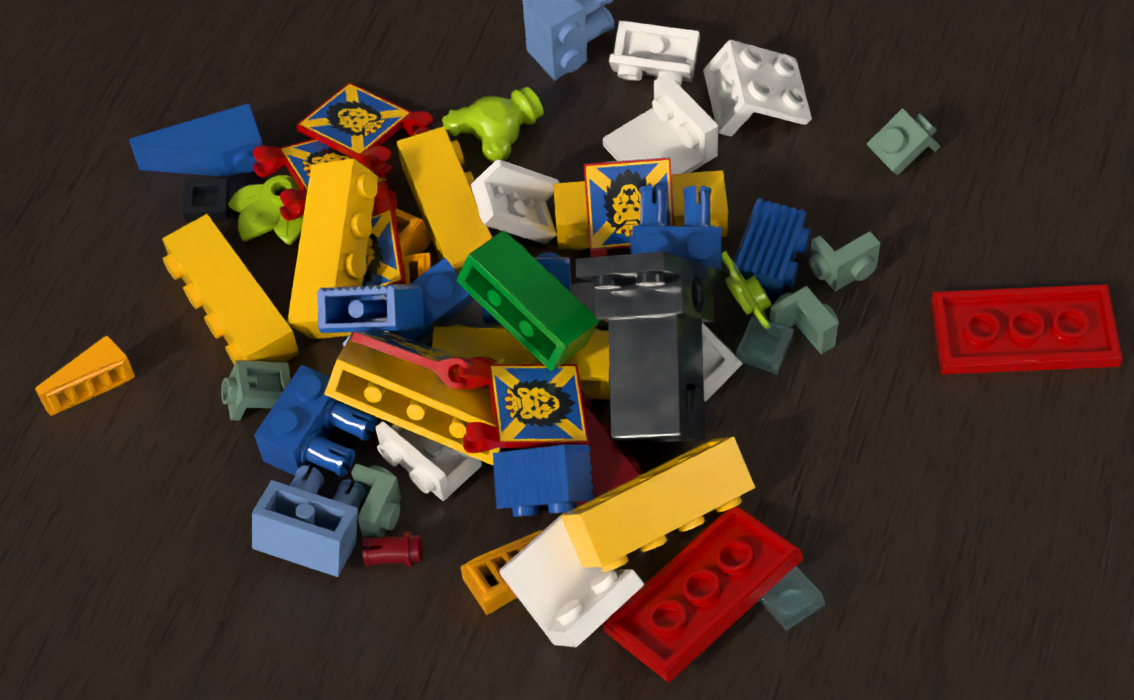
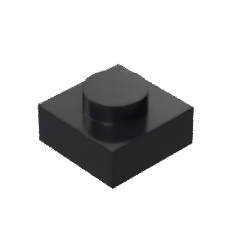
M227 178L185 180L183 216L186 223H191L205 214H208L213 222L228 221L230 185Z

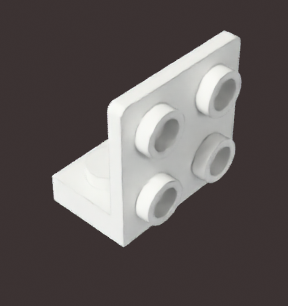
M729 39L703 69L719 134L732 136L754 112L807 125L812 119L797 60L794 57Z
M668 73L654 80L653 108L603 138V146L617 161L670 157L671 174L691 173L717 157L718 152L717 123Z
M561 516L500 569V575L554 645L577 647L644 585L634 570L613 569L603 572L601 567H582Z

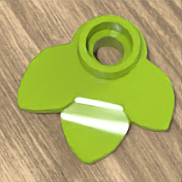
M287 175L275 176L264 184L245 186L233 195L228 206L240 213L238 229L243 241L256 238L272 229L288 245L297 240L301 234L304 215L293 221L285 220L280 213V207L284 205L280 200V196L275 195L287 189L301 190L293 177Z
M722 252V260L731 275L725 279L730 292L747 315L754 312L761 325L767 330L770 329L771 325L765 316L764 310L771 307L772 303L755 275L745 280L727 252Z

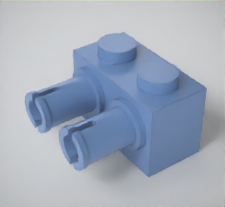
M522 0L527 51L554 80L567 73L576 71L583 63L587 62V42L614 28L613 17L607 8L604 7V5L610 4L613 0Z
M309 466L298 468L290 486L271 480L252 512V549L339 577L356 545L358 509L366 498V489L359 482L355 481L350 493H347L351 480L346 479L340 482L333 499L316 495L325 480L322 473L316 468L311 470L306 480L304 477L309 471Z

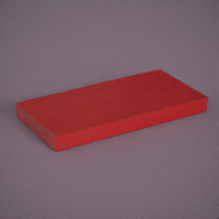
M1108 284L932 292L931 305L941 375L1120 367L1123 358Z
M735 506L725 511L602 623L604 632L669 683L803 560L801 549L739 506Z

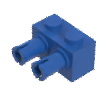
M652 185L640 187V225L632 227L630 254L664 251L722 271L721 227L710 225L711 188L700 186L698 204L696 203V186H689L683 189L684 225L677 227L667 225L668 188L660 185L656 186L654 204L652 202Z
M301 365L254 436L263 462L296 476V472L301 466H310L311 463H314L336 473L340 477H344L348 470L343 468V465L351 468L355 458V451L328 440V437L333 429L337 427L359 437L363 441H367L371 435L366 432V429L374 432L378 417L324 395L330 377Z

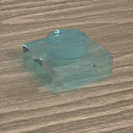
M752 316L737 348L736 357L742 363L778 374L792 342L793 329L769 322L771 328L767 330L756 317Z
M797 566L759 600L786 631L825 606L823 594Z

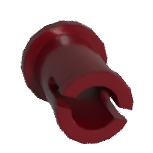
M405 530L404 535L365 536L363 538V547H367V550H363L365 566L406 563L407 567H413L414 562H422L423 560L421 534H413L411 530Z

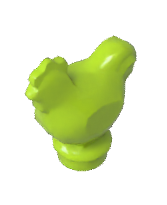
M525 87L520 91H513L511 99L489 95L481 97L468 107L450 110L449 114L443 117L442 123L446 132L451 133L453 136H457L459 133H470L482 142L484 157L489 162H495L496 160L505 161L511 153V145L519 137L520 125L522 123L534 124L536 119L543 115V107L534 91L529 87Z

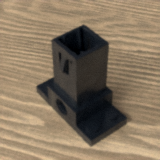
M664 251L576 259V277L593 282L596 319L608 322L612 440L632 443L705 440L702 322H714L713 292L728 291L725 281L728 273Z

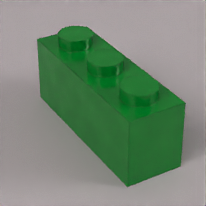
M505 230L468 254L456 280L460 286L551 372L586 346L600 322L585 304L581 303L553 274L549 273Z

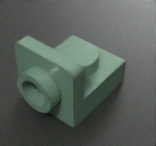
M237 360L229 377L224 378L221 387L223 404H228L230 420L240 421L246 408H273L291 381L288 363Z

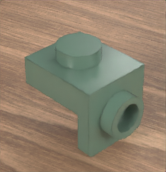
M903 108L867 143L873 152L897 176L928 146L934 152L941 147L932 137L937 130L920 113L913 118Z
M869 231L834 251L819 235L812 239L810 268L818 279H825L836 292L854 280L861 281L866 279L877 268L880 242Z
M807 286L793 294L786 293L782 295L770 308V331L774 335L795 324L821 355L835 347L839 325L837 315L828 304H822Z
M355 464L351 472L354 483L355 481L359 482L366 489L368 496L357 517L362 537H382L385 535L386 530L391 531L394 529L400 515L401 507L399 503L402 497L397 477L380 466H370L368 468Z

